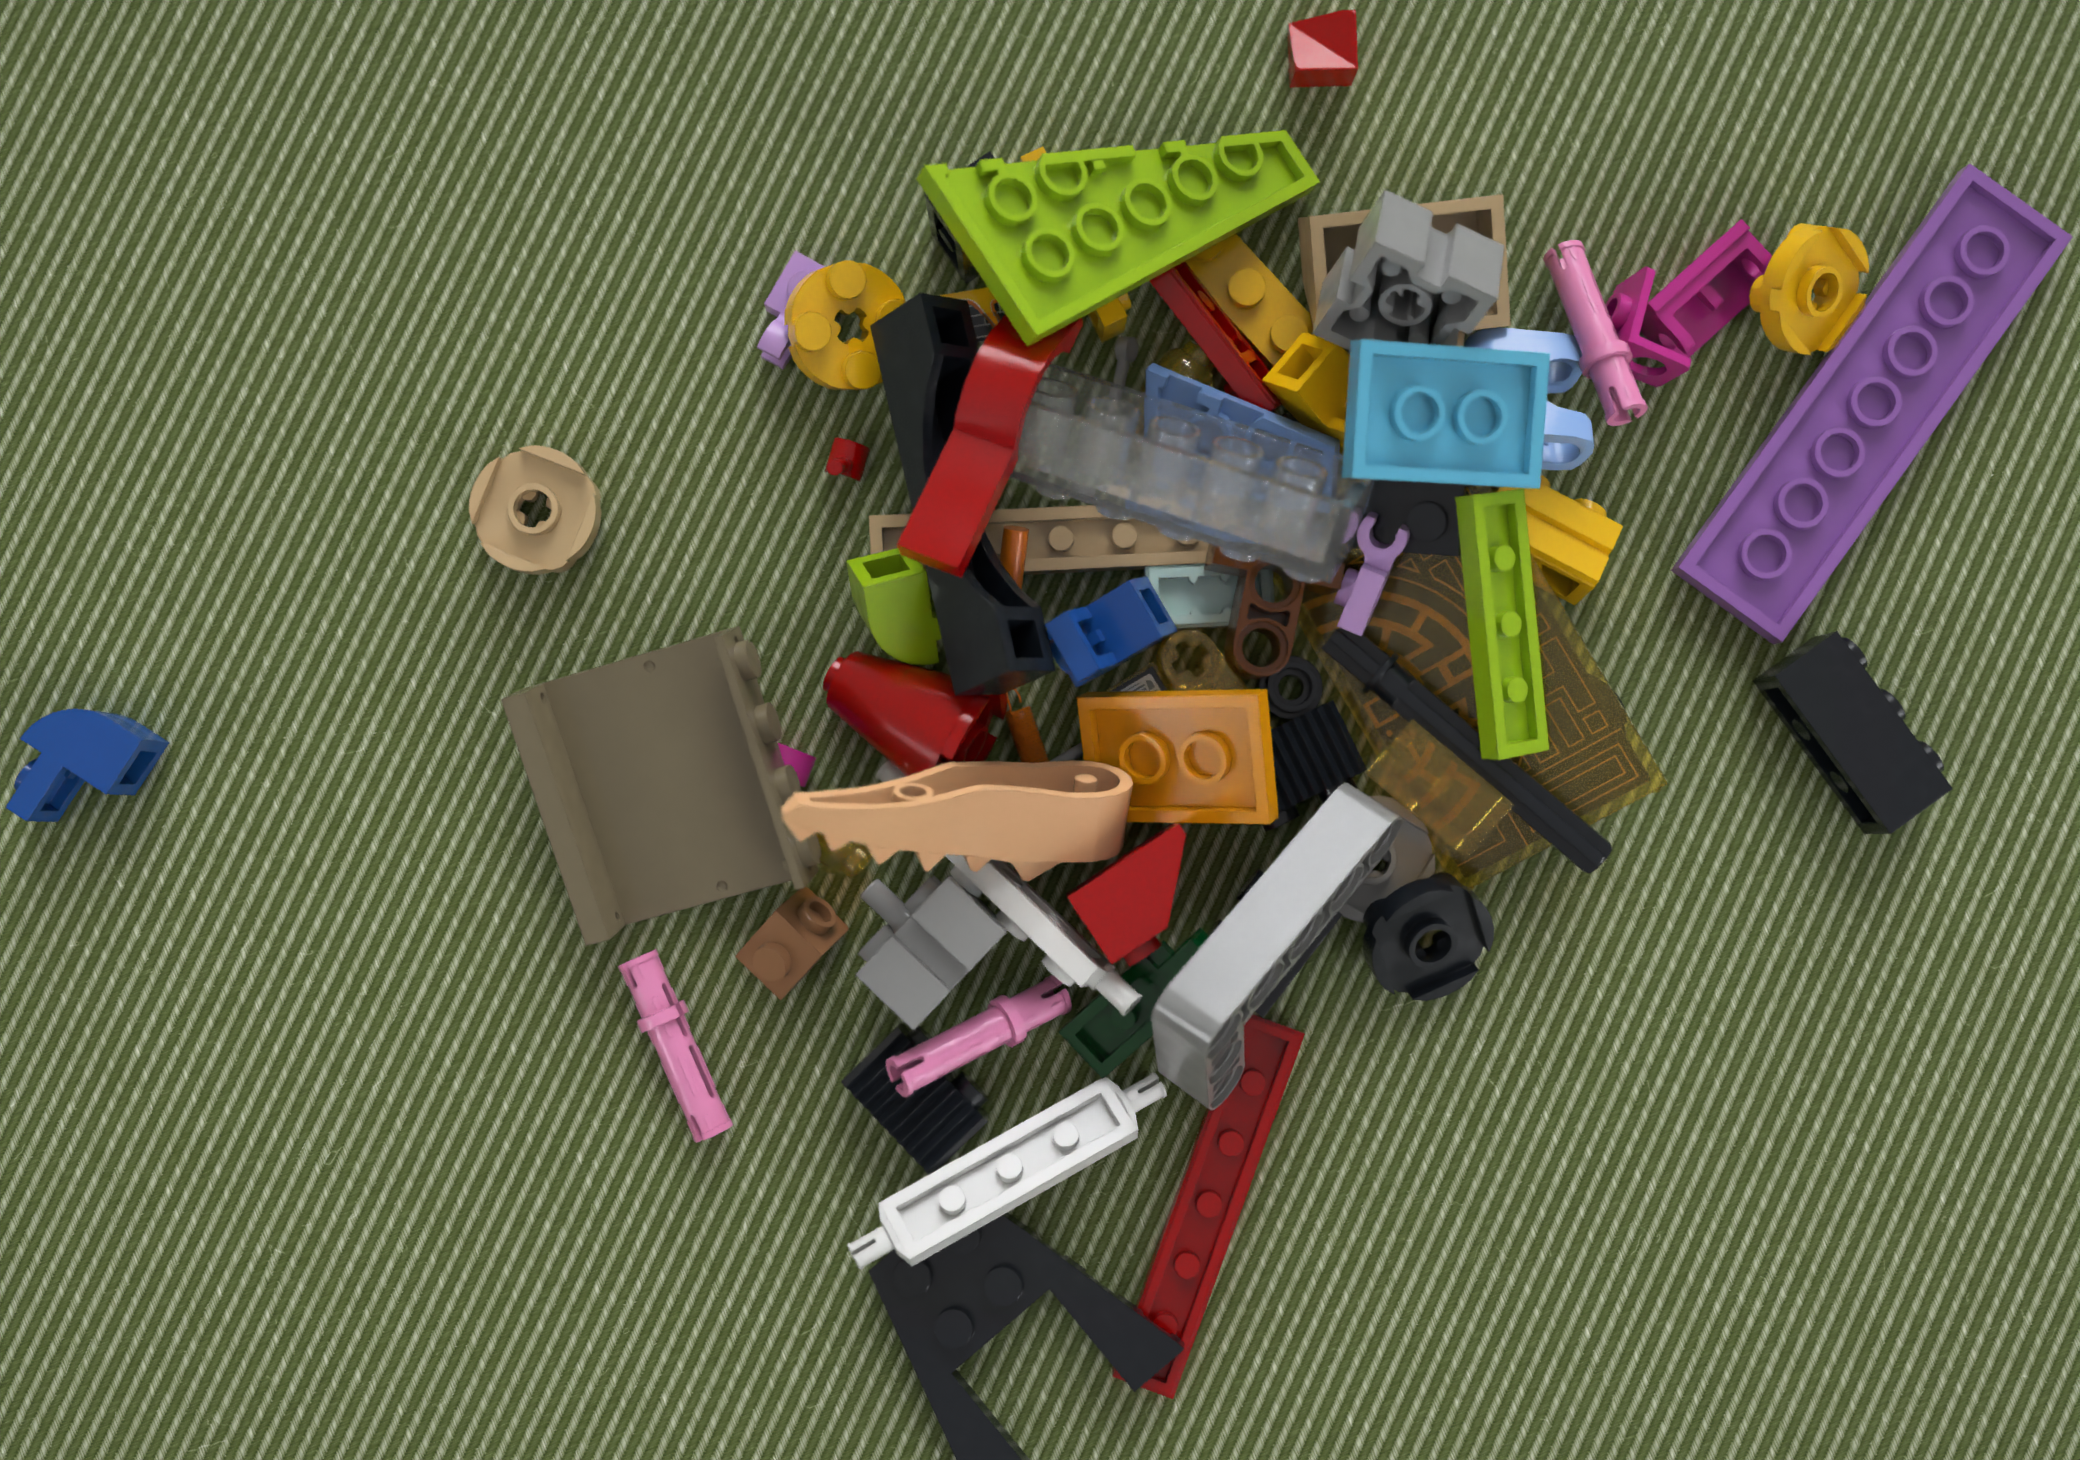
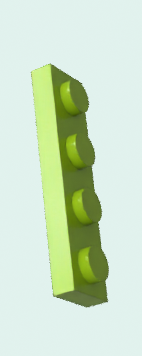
M1524 489L1455 497L1481 759L1502 760L1549 750Z

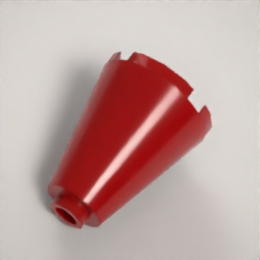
M854 651L846 659L843 657L837 658L828 669L823 681V690L828 692L827 706L905 776L947 762L986 761L997 737L988 733L992 716L994 715L1004 720L1007 711L1008 696L1005 693L1002 695L955 696L950 674L860 651Z

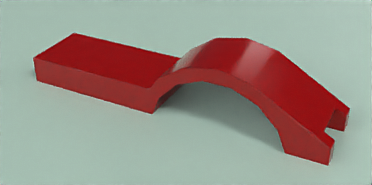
M1006 314L990 331L975 356L964 383L955 414L954 428L897 543L902 556L962 578L1018 461L1019 442L1033 395L1043 374L1054 358L1062 352H1070L1083 325L1082 318L1028 347Z

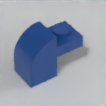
M1147 576L1128 580L1089 605L1066 611L1044 624L1047 628L1052 655L1060 668L1069 675L1076 688L1115 669L1178 632Z
M66 709L51 713L31 725L20 738L41 752V754L20 771L14 783L16 792L5 808L25 821L58 822L85 781L105 794L135 796L170 742L139 722L120 714L84 709Z

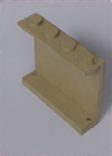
M740 626L526 687L501 699L586 946L610 940L627 924L780 883L792 881L795 890L806 887L819 871L817 864H820L821 849L816 833L803 841H798L781 817V807L794 793L801 792V786L794 768L790 764H784L777 741L781 740L782 736L780 720L774 706L770 702L764 703L757 678L761 676L759 655L753 642H749L748 639L744 640Z

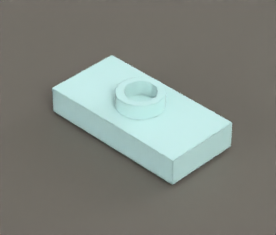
M1205 563L1145 566L1144 576L1148 577L1178 630L1228 627L1238 577L1204 570ZM1262 569L1255 578L1256 591L1263 600L1275 603L1273 571Z

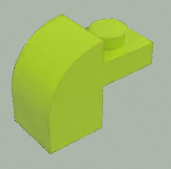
M898 548L846 560L854 605L878 645L887 654L905 663L915 665L939 663L936 640H940L942 637L931 589L928 586L927 572L921 563L902 556Z

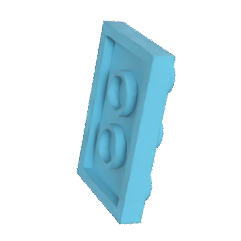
M1367 339L1351 341L1342 478L1540 489L1550 353Z

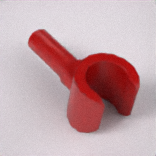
M834 438L824 472L834 476L841 474L861 482L870 449L851 440Z

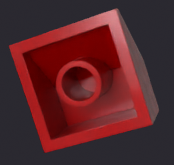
M1179 823L1169 824L1066 893L1068 900L1111 965L1123 958L1130 967L1162 946L1156 935L1168 928L1186 839V833Z

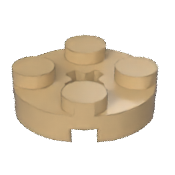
M531 445L518 448L521 451L510 453L503 459L497 457L487 464L477 477L469 500L471 523L476 527L477 536L482 542L480 544L494 560L521 573L541 575L569 570L589 550L597 536L601 522V496L598 487L590 479L582 466L568 455L550 447ZM539 494L547 495L546 507L551 510L548 520L539 521L536 527H527L528 516L520 511L524 500L535 502Z

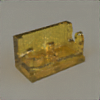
M1414 719L1409 722L1365 773L1465 859L1514 806L1509 799Z

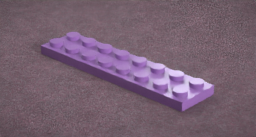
M1969 163L1958 171L1867 297L1864 307L1834 349L1828 351L1671 571L1773 645L1783 642L2073 236Z

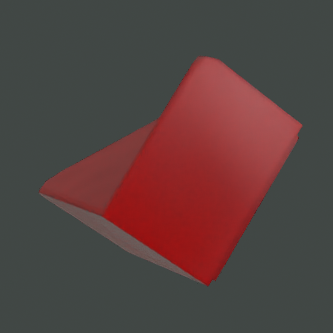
M1340 10L1288 23L1289 88L1352 85L1358 71L1356 10Z

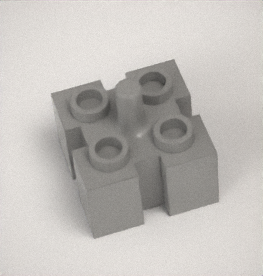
M1384 190L1359 227L1355 250L1347 246L1324 279L1312 334L1347 350H1350L1351 341L1359 339L1457 346L1459 330L1470 335L1498 299L1505 245L1458 223L1451 232L1445 234L1431 227L1432 211Z
M952 875L948 876L943 882L935 876L930 877L906 903L901 901L882 881L875 879L862 892L861 898L888 924L884 925L858 952V955L867 963L855 975L914 1031L958 982L1002 938L1007 930L999 923L996 914L978 897L964 889Z

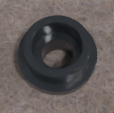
M1290 656L1288 663L1279 672L1260 678L1258 689H1267L1269 712L1282 719L1291 720L1317 707L1322 696L1323 684L1321 676L1313 664L1301 657ZM1290 676L1299 682L1301 691L1295 700H1287L1281 696L1278 687L1283 677Z

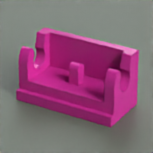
M1742 219L1647 303L1640 331L1648 340L1690 358L1750 303L1751 287L1754 281L1765 273L1772 255L1749 231L1750 227Z

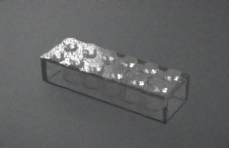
M1052 363L1043 374L1033 395L1019 442L1018 461L1010 478L1034 485L1038 493L1048 498L1058 500L1073 498L1096 506V510L1106 517L1117 520L1134 518L1157 526L1158 531L1169 538L1182 541L1197 539L1218 546L1224 555L1239 561H1254L1258 559L1282 567L1283 572L1293 579L1310 583L1320 580L1331 583L1357 540L1358 527L1364 519L1375 480L1342 478V455L1223 417L1214 416L1160 397L1147 395L1144 392Z

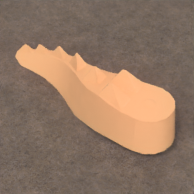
M1069 760L1039 763L1006 761L947 762L888 782L849 789L794 793L781 807V817L798 841H803L818 832L824 834L830 850L833 851L849 842L865 844L877 864H882L899 850L915 852L923 870L930 871L946 854L962 855L971 871H979L991 859L1011 863L1022 881H1031L1059 863L1096 862L1108 860L1118 855L1123 847L1133 781L1131 776L1122 769L1093 761Z

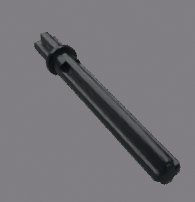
M1340 627L1322 646L1321 649L1365 686L1361 692L1365 695L1369 691L1373 692L1583 872L1592 873L1610 855L1612 845L1608 840L1511 758L1502 760L1481 759L1479 731L1398 664L1396 660L1400 656L1396 652L1390 657L1364 634L1359 636Z

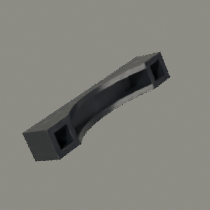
M926 293L917 294L870 326L912 511L954 428L955 414L962 389L975 356L979 351L968 301ZM985 530L962 578L925 564L955 696L1002 695L1056 671L1041 607L1019 588L1003 567Z

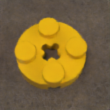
M1800 223L1789 231L1787 238L1772 255L1765 273L1754 281L1749 295L1750 306L1755 312L1760 313L1765 335L1775 347L1782 351L1802 355H1811L1816 350L1828 352L1834 349L1865 305L1867 294L1857 293L1859 272L1869 273V259L1862 241L1855 233L1843 228ZM1812 289L1815 294L1813 301L1811 300Z
M843 260L810 272L792 291L784 313V326L788 325V338L791 346L788 348L793 361L809 379L831 390H863L883 382L870 326L904 304L906 301L903 293L887 274L866 263ZM838 312L843 315H850L855 312L860 318L859 327L862 329L859 339L852 337L844 343L837 337L841 330V326L835 321Z

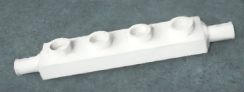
M890 761L885 762L876 774V778L882 782L905 777ZM945 855L955 865L950 871L953 878L976 897H980L984 893L1000 909L996 914L999 923L1014 937L1021 941H1025L1029 937L1047 954L1042 959V963L1059 981L1069 987L1076 982L1080 987L1089 986L1093 991L1097 989L1121 1012L1122 1016L1128 1014L1138 1004L1143 996L1138 994L1115 971L1116 967L1111 965L1026 881H1022L1019 874L1006 862L991 859L979 871L974 872L969 869L962 855Z
M1152 1072L1144 1079L1121 1090L1118 1085L1107 1077L1101 1078L879 1202L882 1226L847 1244L860 1270L863 1269L864 1266L892 1250H895L912 1267L1137 1139L1138 1124L1136 1112L1167 1096L1163 1083L1159 1082L1157 1074Z

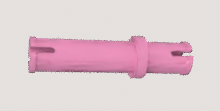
M1569 240L1562 242L1558 246L1563 258L1559 259L1556 250L1551 248L1544 255L1543 260L1546 267L1549 268L1582 353V357L1578 362L1583 376L1592 379L1603 407L1607 424L1610 426H1620L1630 423L1632 420L1627 410L1632 409L1635 417L1639 418L1648 409L1629 366V362L1633 357L1628 343L1618 338L1585 255L1582 241Z
M655 949L619 965L618 969L622 973L626 985L629 987L641 1019L636 1021L641 1033L647 1031L661 1060V1065L675 1097L686 1117L693 1140L697 1143L733 1126V1122L729 1118L724 1104H722L712 1076L690 1031V1026L684 1015L689 1012L684 1000L678 1001L665 974L658 951Z
M1050 975L1042 982L1011 998L1000 995L992 999L990 1004H988L987 1010L897 1056L889 1057L886 1060V1069L891 1082L893 1083L902 1078L903 1082L897 1085L895 1089L901 1096L906 1098L912 1095L914 1091L1004 1044L1014 1047L1024 1042L1027 1032L1071 1011L1072 1003L1067 989L1065 988L1054 994L1053 990L1060 987L1062 982L1055 976Z

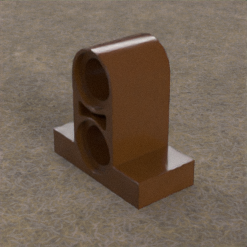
M1218 537L1208 545L1204 570L1238 577L1224 644V657L1228 667L1236 675L1245 679H1260L1279 672L1288 663L1292 653L1304 590L1324 595L1340 590L1345 564ZM1270 569L1282 578L1284 594L1278 603H1270L1258 595L1255 588V578L1260 570ZM1249 632L1261 633L1271 643L1272 656L1264 667L1252 665L1245 659L1242 652V643Z

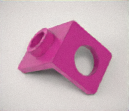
M1645 266L1617 285L1613 295L1605 305L1619 340L1628 343L1633 355L1632 359L1638 357L1651 358L1665 365L1652 368L1639 365L1631 360L1629 366L1634 378L1653 387H1660L1689 371L1692 360L1639 336L1656 273L1654 269Z

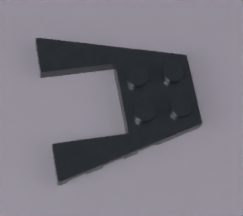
M1008 1212L912 1267L895 1250H892L869 1270V1274L956 1460H1030L957 1371V1368L1049 1289L1134 1392L1184 1350V1342L1175 1334L1171 1333L1170 1335L1143 1315V1311L1120 1294H1114L1085 1272V1268L1070 1257L1061 1255L1035 1236L1036 1233Z

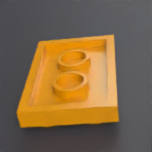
M1267 689L1086 692L1077 697L1083 760L1108 764L1122 769L1131 776L1133 788L1127 822L1270 825L1279 818Z

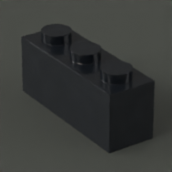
M1838 631L1812 637L1752 681L1864 834H1891L1953 789L1941 773L1944 771L1943 762L1928 744L1918 741L1903 721L1906 718V714L1902 705L1891 693L1884 689H1879L1865 670L1868 666L1865 655L1853 641L1846 637H1841Z

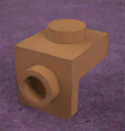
M808 887L799 889L777 908L735 957L777 998L782 1000L824 954L845 935L849 928L836 915L829 903L817 897Z

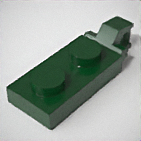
M1200 927L1175 951L1164 940L1161 941V947L1120 974L1138 994L1143 996L1128 1014L1122 1016L1121 1012L1099 993L1061 1028L1059 1033L1102 1079L1105 1078L1153 1036L1151 1017L1158 999L1210 936Z

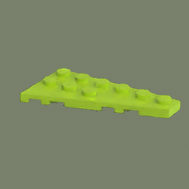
M1286 130L1221 136L1216 143L1188 146L1185 140L1163 142L1157 149L1137 151L1134 150L1133 145L1045 153L1036 161L1006 164L1003 158L979 160L975 167L948 169L946 163L924 165L916 178L1027 347L1301 199L1320 183Z

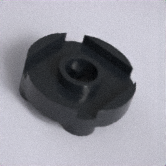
M1444 872L1436 873L1429 878L1410 882L1398 888L1386 898L1374 901L1366 909L1363 916L1364 925L1366 926L1363 937V953L1367 965L1384 989L1395 994L1394 990L1408 993L1413 1000H1434L1449 995L1463 987L1479 971L1474 962L1481 955L1483 947L1490 952L1494 941V925L1487 908L1471 889L1459 883L1455 876ZM1441 930L1433 935L1432 940L1434 944L1422 948L1418 943V940L1427 932Z

